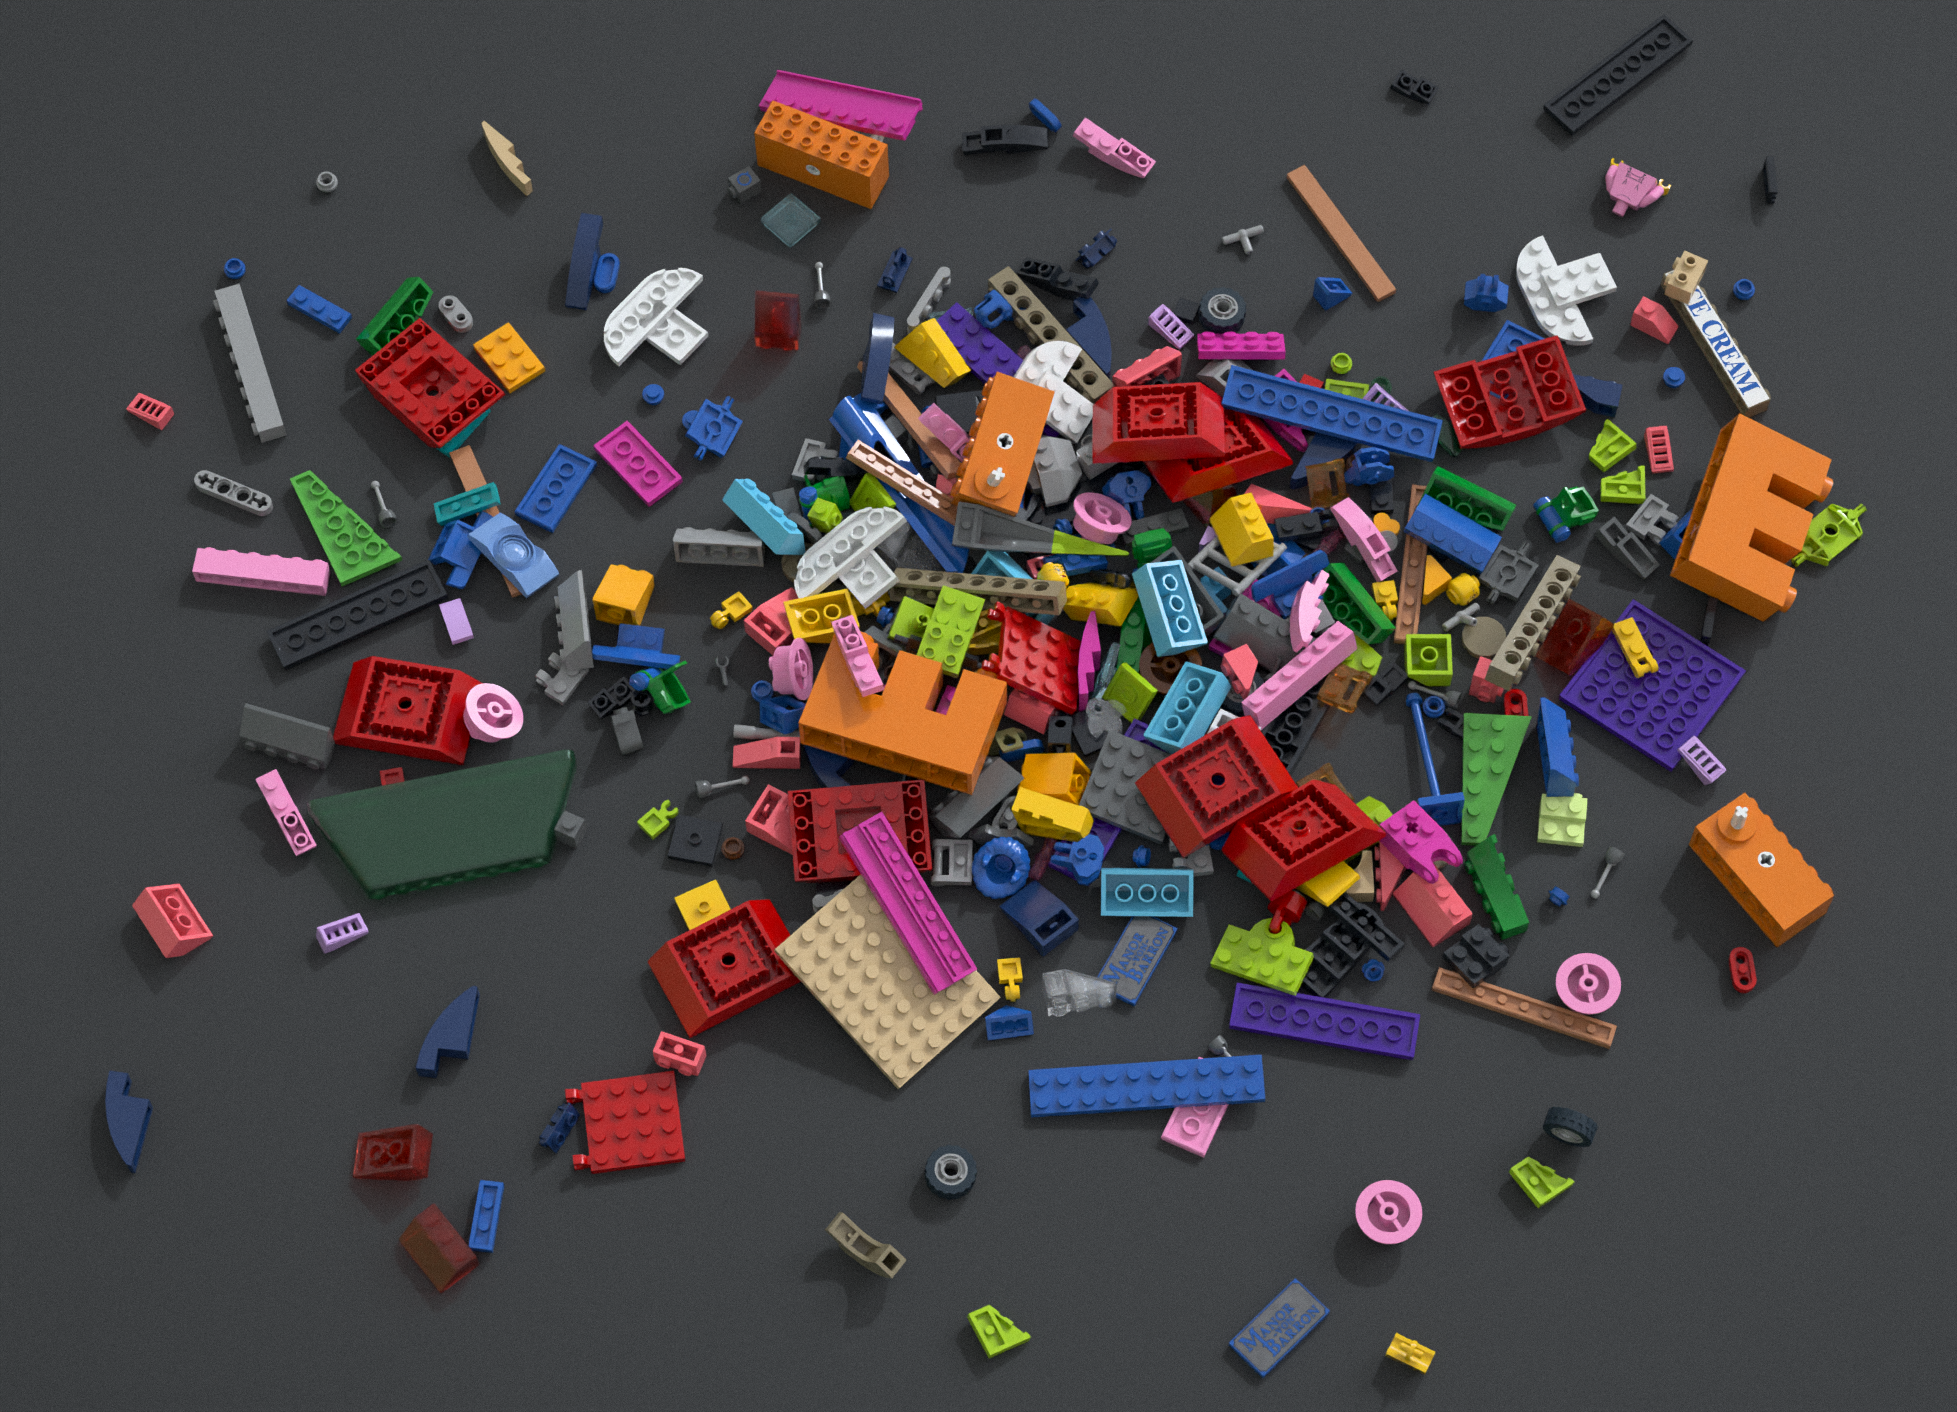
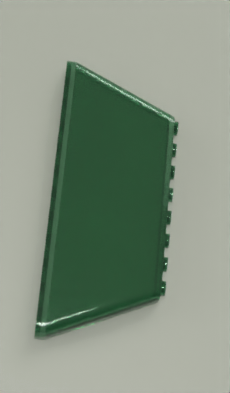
M560 750L318 798L307 803V811L311 821L369 899H383L393 894L404 895L412 890H428L432 886L437 885L449 886L457 881H473L477 877L482 876L494 877L502 872H518L522 868L527 867L539 868L550 863L556 842L554 828L565 810L577 768L575 752L572 750Z

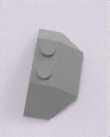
M1043 435L1037 448L1034 464L1041 485L1040 492L1046 507L1065 503L1069 500L1070 494L1082 476V471L1070 440Z

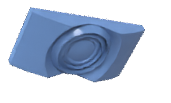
M502 513L497 514L467 536L526 598L559 576L558 570L546 552L534 545L526 537L519 524Z

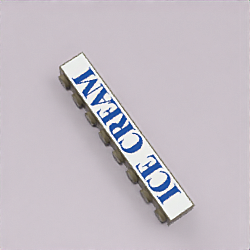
M1674 269L1663 274L1661 286L1664 291L1667 287L1664 285L1668 273L1673 274ZM1698 284L1689 304L1669 297L1740 413L1749 418L1766 411L1771 400L1770 393L1760 383L1757 372H1753L1747 356L1742 354L1737 340L1734 337L1732 338L1728 332L1725 321H1721L1715 305L1711 304L1708 300L1705 289Z

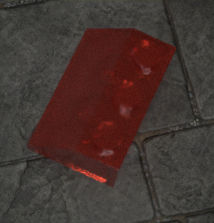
M435 1203L417 1215L399 1238L401 1244L440 1293H443L479 1266L476 1255Z

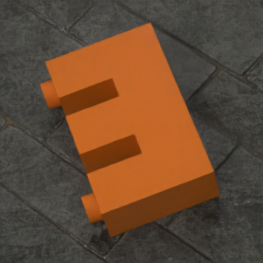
M1739 413L1719 432L1670 576L1714 598H1718V600L1762 622L1778 610L1786 613L1795 600L1797 590L1790 586L1795 569L1785 565V563L1802 551L1813 514L1804 510V508L1814 500L1822 503L1831 491L1833 479L1826 475L1832 459Z
M861 632L867 645L868 653L876 670H878V644L874 643V639L870 635ZM834 634L798 722L800 742L804 745L972 795L1007 704V682L996 679L995 673L985 671L982 668L978 669L976 673L964 669L947 714H940L934 712L933 709L943 686L942 663L899 650L882 696L871 694L862 697L859 688L856 687Z

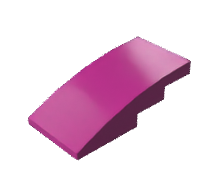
M1095 611L1090 612L1079 652V712L1088 709V692H1094L1095 671H1100L1101 649Z

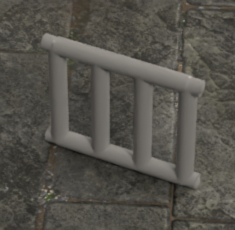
M1216 536L1188 565L1191 570L1194 569L1231 589L1235 596H1238L1283 554L1287 546L1284 543L1279 545L1274 542L1273 556L1254 561L1259 565L1250 570L1243 565L1231 567L1227 557L1215 551L1220 545ZM1210 557L1243 575L1245 578L1238 584L1201 562Z

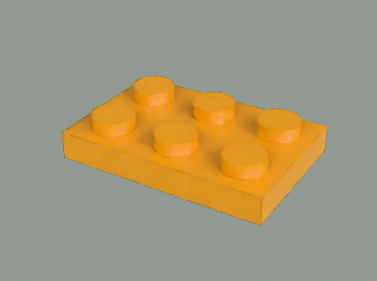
M509 322L473 344L474 350L509 393H512L545 372L543 364Z

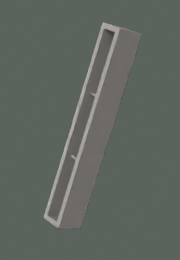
M240 284L216 290L217 299L213 300L216 312L221 311L222 317H218L222 330L226 329L228 333L224 335L227 347L232 346L233 352H229L232 364H237L238 369L234 370L238 383L243 382L244 387L240 388L243 400L248 399L249 405H246V410L249 418L253 417L255 423H251L254 435H259L261 443L287 436Z

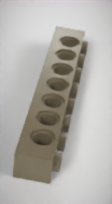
M1009 266L988 279V293L993 289L996 290L1011 305L1013 310L1011 317L1014 319L1015 325L1020 330L1023 329L1032 344L1040 346L1047 342L1065 341L1080 347ZM1051 337V338H1053V339H1052V340H1047V339H1045V338ZM1083 349L1065 377L1071 388L1076 389L1079 394L1093 404L1112 387H1115ZM1073 367H1078V368H1080V369H1079V370H1073L1072 368H1073ZM1086 382H1091V383H1093V384H1092V385H1087V384H1085V383H1086Z
M1556 555L1490 663L1485 677L1486 681L1507 691H1510L1513 684L1518 685L1523 675L1522 669L1527 670L1532 659L1529 657L1535 656L1540 644L1538 642H1544L1548 634L1546 629L1553 627L1557 618L1555 614L1560 615L1565 605L1563 601H1568L1573 592L1571 588L1577 587L1581 576L1578 575L1580 565Z
M896 568L894 574L900 581L889 589L891 601L901 602L902 598L906 596L923 604L936 605L944 585L985 599L983 609L991 608L994 610L995 603L998 601L1005 608L1009 606L1019 612L1060 615L1067 602L1065 582L906 568Z

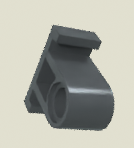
M627 707L614 710V715L609 718L621 754L625 755L644 749L634 711H628Z

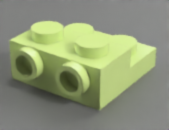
M1574 793V796L1546 797V794H1542L1539 807L1537 842L1583 847L1587 798H1582V795Z

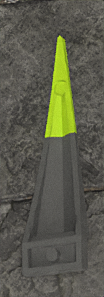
M958 501L952 546L973 549V551L1107 556L1129 555L1127 551L1053 530L979 504Z

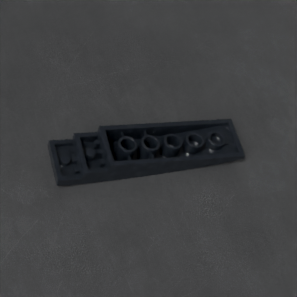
M1328 673L1261 731L1290 776L1294 773L1344 681L1333 674Z

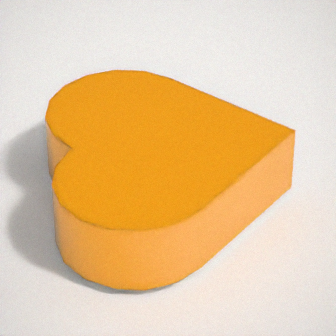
M1385 513L1375 515L1373 524L1379 532L1389 530L1396 536L1399 534L1400 525L1396 520L1390 519Z

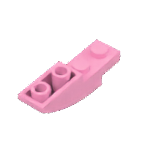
M1086 117L1073 134V137L1089 147V153L1131 175L1145 178L1156 163L1155 160L1123 138L1117 140Z
M933 403L918 419L962 462L964 457H966L962 455L966 443L969 442L970 436L948 414H945Z
M1348 497L1330 508L1350 545L1356 544L1376 582H1380L1397 572L1387 553L1391 550L1373 522L1357 504Z
M1323 570L1314 578L1312 583L1306 581L1297 591L1290 615V638L1293 651L1296 653L1303 646L1306 648L1313 638L1310 634L1316 630L1321 621L1318 619L1322 611L1317 608L1321 601L1318 597L1319 595L1322 596L1327 589L1328 584L1326 581L1329 577V574Z
M853 615L831 622L849 672L862 697L883 691L882 680L868 653L867 645Z
M275 769L257 778L256 782L296 857L317 847L277 770Z

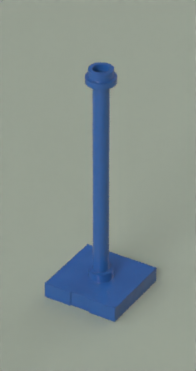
M1410 693L1406 696L1405 702L1406 706L1411 707L1431 792V797L1418 798L1417 804L1439 826L1461 823L1462 809L1465 801L1463 792L1440 795L1420 709L1423 700L1418 693Z

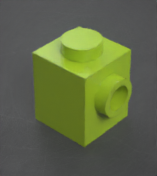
M820 498L816 499L807 515L813 528L815 527L820 532L826 534L840 524L843 519L835 503Z

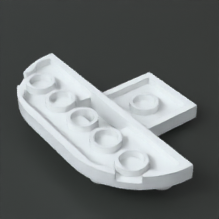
M1542 235L1529 242L1523 248L1517 261L1516 279L1541 330L1549 337L1558 335L1559 340L1565 341L1568 345L1592 344L1593 337L1576 304L1616 292L1617 286L1601 254L1597 253L1557 266Z
M678 268V270L668 271L662 269L646 277L616 307L606 321L604 343L611 360L620 366L646 340L681 365L708 337L706 330L676 310V307L703 281V275L690 269Z
M1065 341L1047 342L1036 347L1026 356L1014 378L1055 392L1045 423L1075 444L1079 441L1093 417V403L1063 382L1082 349Z
M867 507L848 516L809 548L797 565L798 572L794 580L798 598L818 595L839 578L865 609L900 581L873 549L907 522L905 517L889 507L876 509Z

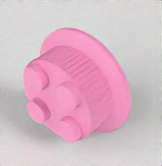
M1082 493L1074 500L1073 507L1076 515L1073 524L1076 531L1081 534L1082 539L1100 544H1112L1116 541L1118 535L1129 530L1132 524L1128 511L1120 503L1108 496L1098 493Z
M796 638L791 646H780L775 650L774 655L769 658V667L773 672V690L778 691L780 694H794L797 699L803 701L809 697L812 690L813 662L806 641L802 638Z
M489 683L477 685L470 690L466 697V708L463 717L472 738L494 743L501 739L511 738L520 731L523 724V712L520 704L510 692L498 685Z
M1581 953L1568 958L1560 966L1556 975V989L1560 999L1570 1010L1583 1015L1598 1014L1608 1010L1617 1001L1621 991V979L1614 965L1604 957L1592 953Z
M1382 1180L1369 1185L1362 1191L1356 1203L1355 1214L1360 1229L1370 1239L1382 1244H1398L1408 1240L1418 1230L1422 1220V1206L1414 1191L1405 1184L1393 1180Z

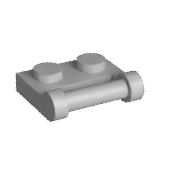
M936 839L932 841V850H934L933 876H931L932 886L972 885L973 840ZM950 849L949 875H942L943 850Z

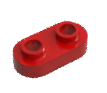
M1511 689L1505 694L1504 715L1528 716L1527 697L1522 690ZM1511 701H1517L1518 704L1514 705Z
M1737 947L1731 951L1728 959L1732 985L1740 993H1749L1754 989L1757 982L1753 956L1748 949ZM1736 959H1742L1744 963L1739 964ZM1740 980H1745L1747 985H1742Z

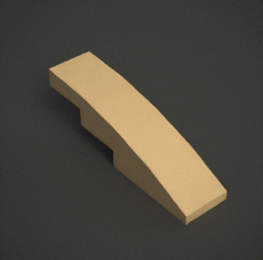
M483 121L481 123L483 134L491 153L509 179L528 196L533 191L531 179L524 174L522 161L516 157L514 145L487 122Z

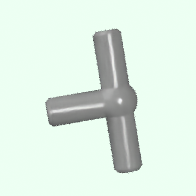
M1258 225L1246 230L1240 229L1237 233L1222 237V243L1227 245L1241 241L1245 254L1250 255L1253 253L1249 237L1263 233V227Z
M1473 603L1463 611H1458L1454 617L1442 624L1443 630L1449 631L1459 623H1465L1472 627L1476 626L1477 619L1471 617V615L1479 611L1480 606L1477 603Z

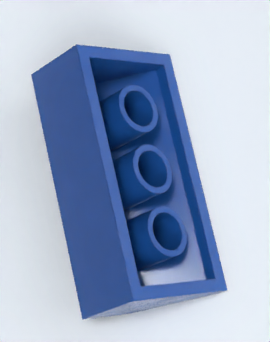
M1427 494L1422 498L1403 531L1478 575H1481L1502 538Z
M1543 697L1540 698L1536 728L1546 797L1574 796L1575 787L1579 786L1578 773H1574V769H1576V756L1571 753L1574 748L1573 737H1569L1571 722L1566 720L1565 710Z

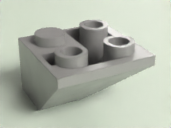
M1213 359L1196 377L1223 398L1231 365L1249 370L1252 369L1240 359Z

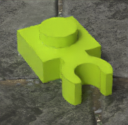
M669 800L662 803L659 811L653 807L637 821L638 826L652 840L670 826L667 819H673L679 813L678 808H674L672 811L666 810L671 805Z

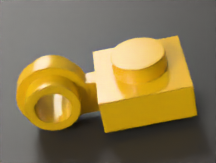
M1394 580L1372 583V592L1376 604L1381 606V610L1390 621L1393 618H1397L1395 604L1398 603Z
M738 591L721 603L724 611L718 610L710 617L711 624L715 628L722 629L728 624L729 620L727 618L729 616L734 622H737L750 613L753 606Z
M1020 958L997 959L999 984L1009 983V986H1005V998L1015 1002L1016 999H1020L1019 985H1014V983H1019L1023 980Z

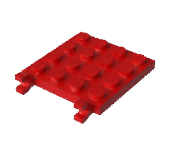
M997 601L994 610L991 608L988 610L987 618L1001 622L998 656L991 653L989 661L984 660L982 662V669L995 673L996 679L1007 682V685L1072 715L1077 708L1079 652L1082 641L1009 606L1005 608L1002 603Z
M674 1071L581 1083L582 1090L565 1089L567 1104L583 1102L589 1156L582 1154L572 1155L575 1170L591 1168L592 1174L685 1162Z

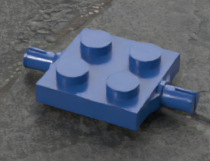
M726 396L722 406L705 399L687 430L685 437L694 441L699 446L694 454L695 458L698 457L697 460H702L706 451L723 458L743 421L729 411L734 402V399L730 396Z
M1074 534V535H1073V536L1082 538L1081 534ZM1114 543L1106 545L1115 548ZM1054 554L1043 556L1042 558L1043 564L1052 562L1053 564L1062 565L1067 576L1087 573L1091 570L1107 569L1108 565L1104 555Z

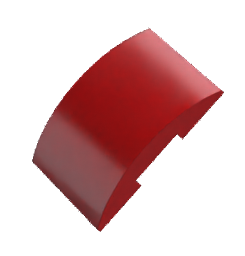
M1558 335L1516 347V351L1477 363L1475 360H1471L1433 372L1460 448H1483L1518 441L1555 428L1586 412ZM1490 391L1500 395V399L1491 395Z

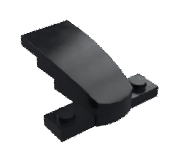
M1346 892L1328 907L1323 905L1339 920L1324 930L1321 937L1305 949L1312 952L1314 958L1301 985L1313 996L1325 998L1358 964L1370 947L1389 962L1403 949L1405 944L1383 925L1382 920L1374 910L1364 904L1357 903Z

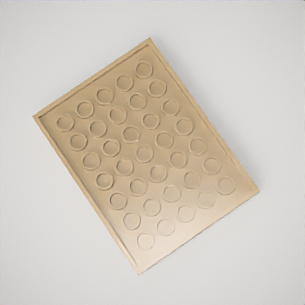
M861 874L774 950L897 1089L901 1088L1001 998L977 970L934 995Z

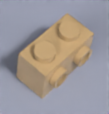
M1684 250L1681 258L1677 257L1672 266V269H1674L1673 274L1668 273L1664 285L1667 287L1664 295L1689 304L1705 273L1708 260Z

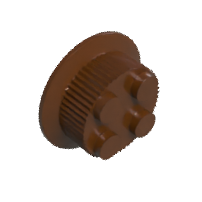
M1152 642L1145 648L1140 657L1139 670L1141 676L1158 690L1157 694L1166 696L1186 661L1202 666V662L1195 648L1176 655L1158 657Z

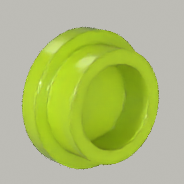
M1338 353L1332 357L1330 365L1334 372L1345 374L1351 370L1352 360L1347 354Z

